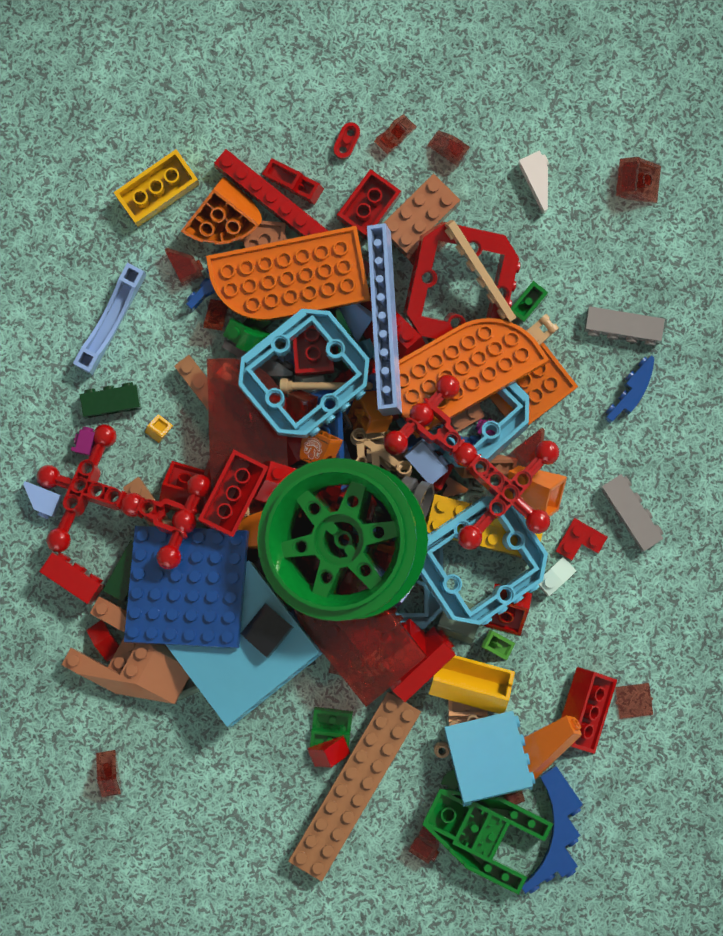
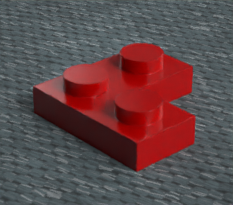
M574 518L555 552L572 561L582 544L599 554L608 537Z

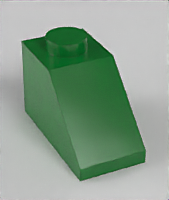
M533 281L511 307V310L516 317L525 322L547 298L548 292Z

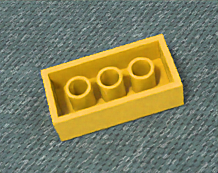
M175 149L120 187L114 194L135 225L139 227L200 184L197 177L177 149Z

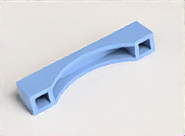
M129 263L126 264L100 320L73 362L76 367L91 375L94 374L146 277V273L143 270Z

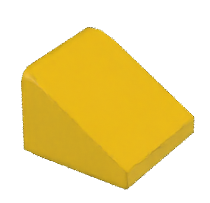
M158 414L147 425L145 433L160 443L173 425Z

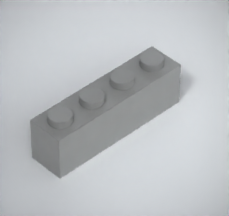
M589 306L584 332H588L589 336L599 337L600 334H603L612 340H618L621 337L626 338L627 342L637 343V340L645 341V345L656 346V343L659 344L662 341L665 319Z
M620 474L600 487V489L640 550L644 552L664 539L662 537L664 533L658 524L654 525L652 522L653 516L647 508L644 509L641 505L642 499L637 492L633 493L630 486L632 484L629 479Z

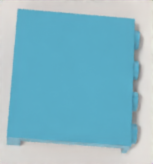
M513 711L444 727L463 806L471 805V802L533 789V784L536 783L533 772H529L528 753L524 754L523 734L519 735L518 727H520L518 715L514 716Z

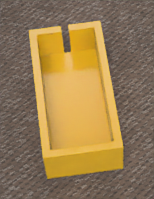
M455 655L433 676L429 695L498 714L505 713L510 699L515 672Z

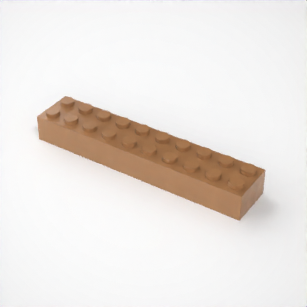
M387 692L288 862L318 880L323 881L421 713L420 710Z

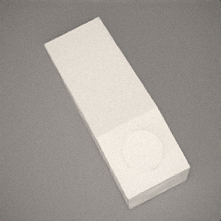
M539 150L520 159L518 165L542 214H545L548 210L547 165H549L545 154L542 155Z

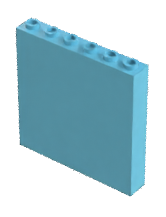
M249 560L246 563L241 632L265 603L294 627L269 658L264 656L241 634L239 648L166 645L227 727L234 726L323 654L258 568Z

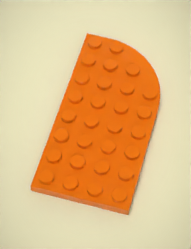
M357 226L206 256L209 276L215 292L228 308L248 319L272 321L291 317L301 309L328 310L371 301Z
M482 318L466 322L399 360L401 415L405 420V418L410 417L409 413L412 406L416 403H423V398L429 399L436 391V381L443 375L456 377L460 384L457 396L452 399H444L437 406L452 419L549 363V359L534 337L512 322L496 318ZM434 416L432 423L424 428L431 431L442 423ZM416 431L413 432L416 438L421 437Z

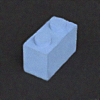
M421 439L405 453V457L427 482L433 484L448 471L449 467L447 465L449 463L443 455L438 456L434 451L436 448L433 444H429L424 439Z

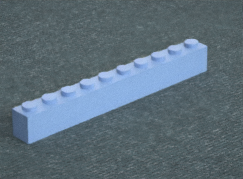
M383 223L367 226L377 405L379 412L383 416L402 414L391 231L387 224Z

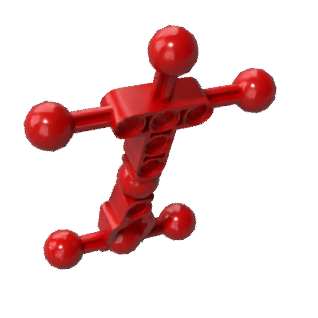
M443 375L438 378L435 385L436 391L429 399L423 398V403H416L412 406L409 413L410 417L405 418L406 424L399 431H390L384 437L383 445L385 450L391 455H400L408 447L407 439L416 431L427 443H435L443 450L450 452L449 455L453 454L455 462L462 467H467L466 470L469 469L470 474L495 496L486 506V512L474 525H467L460 529L458 542L463 548L468 550L478 548L482 543V533L494 519L501 517L511 506L526 518V526L529 531L541 534L548 530L550 517L547 512L540 509L534 510L520 496L530 486L532 477L544 464L549 465L557 461L559 457L558 446L549 440L541 441L535 448L536 457L526 468L516 473L510 480L506 478L487 459L481 458V454H477L474 445L464 442V439L461 440L460 435L450 425L451 418L437 407L444 399H452L459 393L460 384L456 377ZM435 416L443 424V427L439 428L435 435H432L424 427L431 424ZM447 437H451L455 440L454 446H451L447 443ZM476 464H481L484 467V472H478L475 467ZM518 476L525 478V485L519 484ZM491 477L497 478L498 486L491 484ZM506 490L513 493V499L506 498ZM493 504L500 507V513L497 514L492 511Z
M106 424L96 427L93 431L95 432L93 450L89 459L80 462L73 479L60 475L59 470L52 465H45L37 471L36 479L41 487L52 489L59 486L68 489L63 499V507L66 510L58 528L48 533L46 538L47 546L53 552H63L68 549L71 543L68 532L75 517L82 515L88 502H92L113 510H120L129 517L139 516L142 519L144 517L149 522L154 523L161 532L171 534L168 545L161 547L156 557L160 567L170 570L180 564L181 553L179 547L182 540L188 538L187 534L196 527L195 515L199 513L196 508L200 499L208 496L211 492V482L208 477L202 474H196L188 480L187 490L189 497L185 506L167 498L161 502L145 499L137 493L127 494L125 491L120 492L117 488L99 483L98 480L101 472L98 464L105 448L113 446L117 438L115 429ZM85 485L84 488L79 491V488ZM101 491V494L96 496L97 492ZM119 496L115 502H112L115 497ZM77 502V505L74 508H71V506ZM153 507L150 513H146L149 508ZM169 510L177 511L172 517V526L162 522V519Z

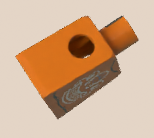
M320 429V432L315 436L302 438L299 457L308 463L336 458L343 440Z

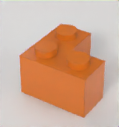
M377 390L365 391L366 394L361 399H354L346 417L352 431L356 428H363L366 434L387 432L392 422V415L383 416L379 412Z

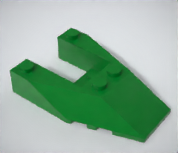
M440 788L422 823L466 869L518 895L527 876L493 859L509 825L511 824L543 841L546 840L553 826L552 822L501 797H491L471 802V805L463 806L460 791Z

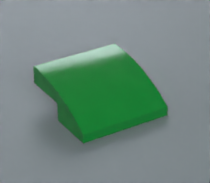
M314 707L310 747L343 735L349 747L353 711Z

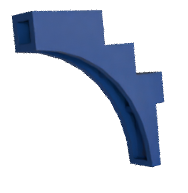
M556 765L539 776L551 802L553 816L552 835L542 862L533 874L526 879L522 887L525 894L528 891L530 894L535 892L539 888V884L544 880L546 882L552 880L556 876L554 873L558 872L561 877L566 876L568 878L576 872L575 868L578 867L565 846L571 847L579 841L578 837L581 835L568 818V815H576L581 811L580 807L583 804Z

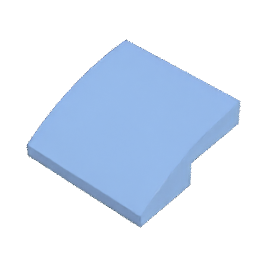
M361 303L338 307L358 343L372 321V312L362 306Z

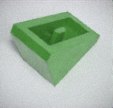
M489 629L480 647L507 660L515 643Z

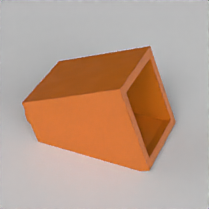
M518 465L508 471L506 478L510 480L516 473L524 470L526 467ZM539 470L532 477L530 486L520 497L531 508L543 510L550 517L559 510L567 477ZM518 476L519 484L525 485V478ZM506 490V498L513 499V493Z

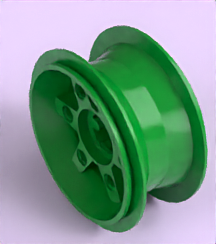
M330 458L308 463L293 471L279 483L268 498L262 511L258 525L257 544L261 566L266 578L275 592L287 604L310 617L321 620L343 621L364 619L378 615L396 605L411 591L424 567L428 548V532L424 513L418 500L398 477L376 465L352 459ZM349 485L338 511L319 494V492L327 488ZM372 495L385 506L392 521L372 523L366 518ZM357 497L358 505L353 507V500ZM316 503L319 505L320 508L317 514L315 513V509L313 507V505ZM303 509L314 525L312 534L292 539L295 521L299 512ZM349 523L356 529L359 535L358 544L356 543V536L352 532L346 531L342 525ZM382 527L384 530V535L381 538H378L376 530L377 528ZM345 534L348 535L350 540L346 546L343 545L341 540ZM334 537L336 546L345 549L347 557H342L337 553L334 548ZM395 540L392 560L387 570L384 571L374 557V554L379 544ZM301 543L306 544L304 552L299 550V544ZM317 556L320 560L314 584L303 574L295 558ZM365 565H368L371 569L368 576L363 570ZM348 568L368 587L361 592L350 595L337 594ZM328 573H330L332 576V579L329 583H327Z

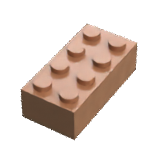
M434 173L384 222L391 231L392 244L405 257L418 246L421 235L444 221L460 205V199Z

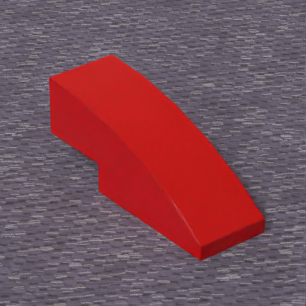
M271 158L262 173L269 180L313 205L316 204L324 190L320 183Z

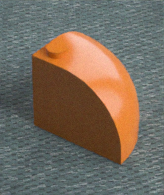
M223 177L181 232L200 242L228 244L251 234L260 225L262 217L253 201L242 190Z

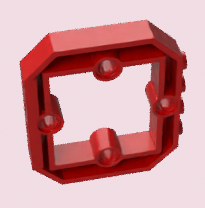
M443 221L419 238L403 311L413 328L421 336L437 339L453 330L451 320L454 318L458 319V326L466 323L465 318L457 313L447 314L444 320L422 316L427 289L434 286L437 282V274L432 270L438 240L457 244L454 239L451 240L446 234L445 230L447 228L444 224L447 222ZM458 225L469 244L472 242L475 244L474 252L477 256L482 253V250L500 254L494 283L498 289H503V297L511 308L512 300L510 297L511 293L515 291V275L519 272L521 264L509 240L502 234ZM428 272L430 274V280L424 283L422 280V276L424 273ZM489 303L486 318L501 319L497 313L498 307L495 303Z

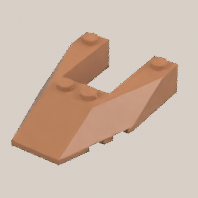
M99 596L90 614L125 633L127 610ZM124 638L108 667L74 648H70L61 664L115 694L171 704L177 702L190 678L166 645L126 643Z

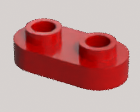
M349 122L342 127L334 145V154L337 158L344 160L352 155L360 137V128L357 124ZM352 130L354 131V135L349 136L347 132ZM345 147L347 151L345 153H341L339 151L340 148Z

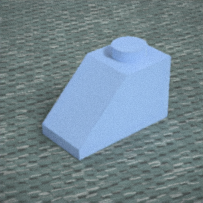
M24 481L23 485L34 510L39 511L37 515L46 519L49 516L55 517L63 496Z

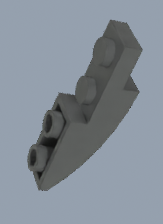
M225 340L222 347L237 356L234 363L240 366L241 357L247 352L236 347L237 344L231 340ZM276 355L272 356L254 371L255 373L269 376L295 375L294 365L284 360L283 362L279 360Z

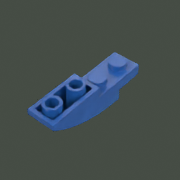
M652 355L648 359L644 357L638 364L640 367L636 373L632 371L625 378L627 383L624 386L630 391L625 390L618 398L620 402L616 406L612 404L605 412L608 414L605 419L610 424L622 410L630 414L643 397L654 367V357Z

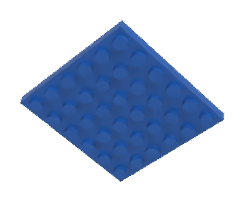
M135 526L124 642L239 648L249 531L237 530L234 537H231L214 529L194 528L192 532L187 534L188 538L182 540L179 547L181 553L180 564L170 570L160 567L156 557L159 549L168 545L172 535L161 532L157 527Z

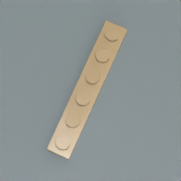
M450 220L444 225L447 228L445 230L446 234L451 240H455L457 251L468 260L466 265L471 272L475 271L478 278L476 280L482 288H486L488 292L486 296L492 304L495 303L498 307L497 313L500 318L509 322L517 318L456 222Z

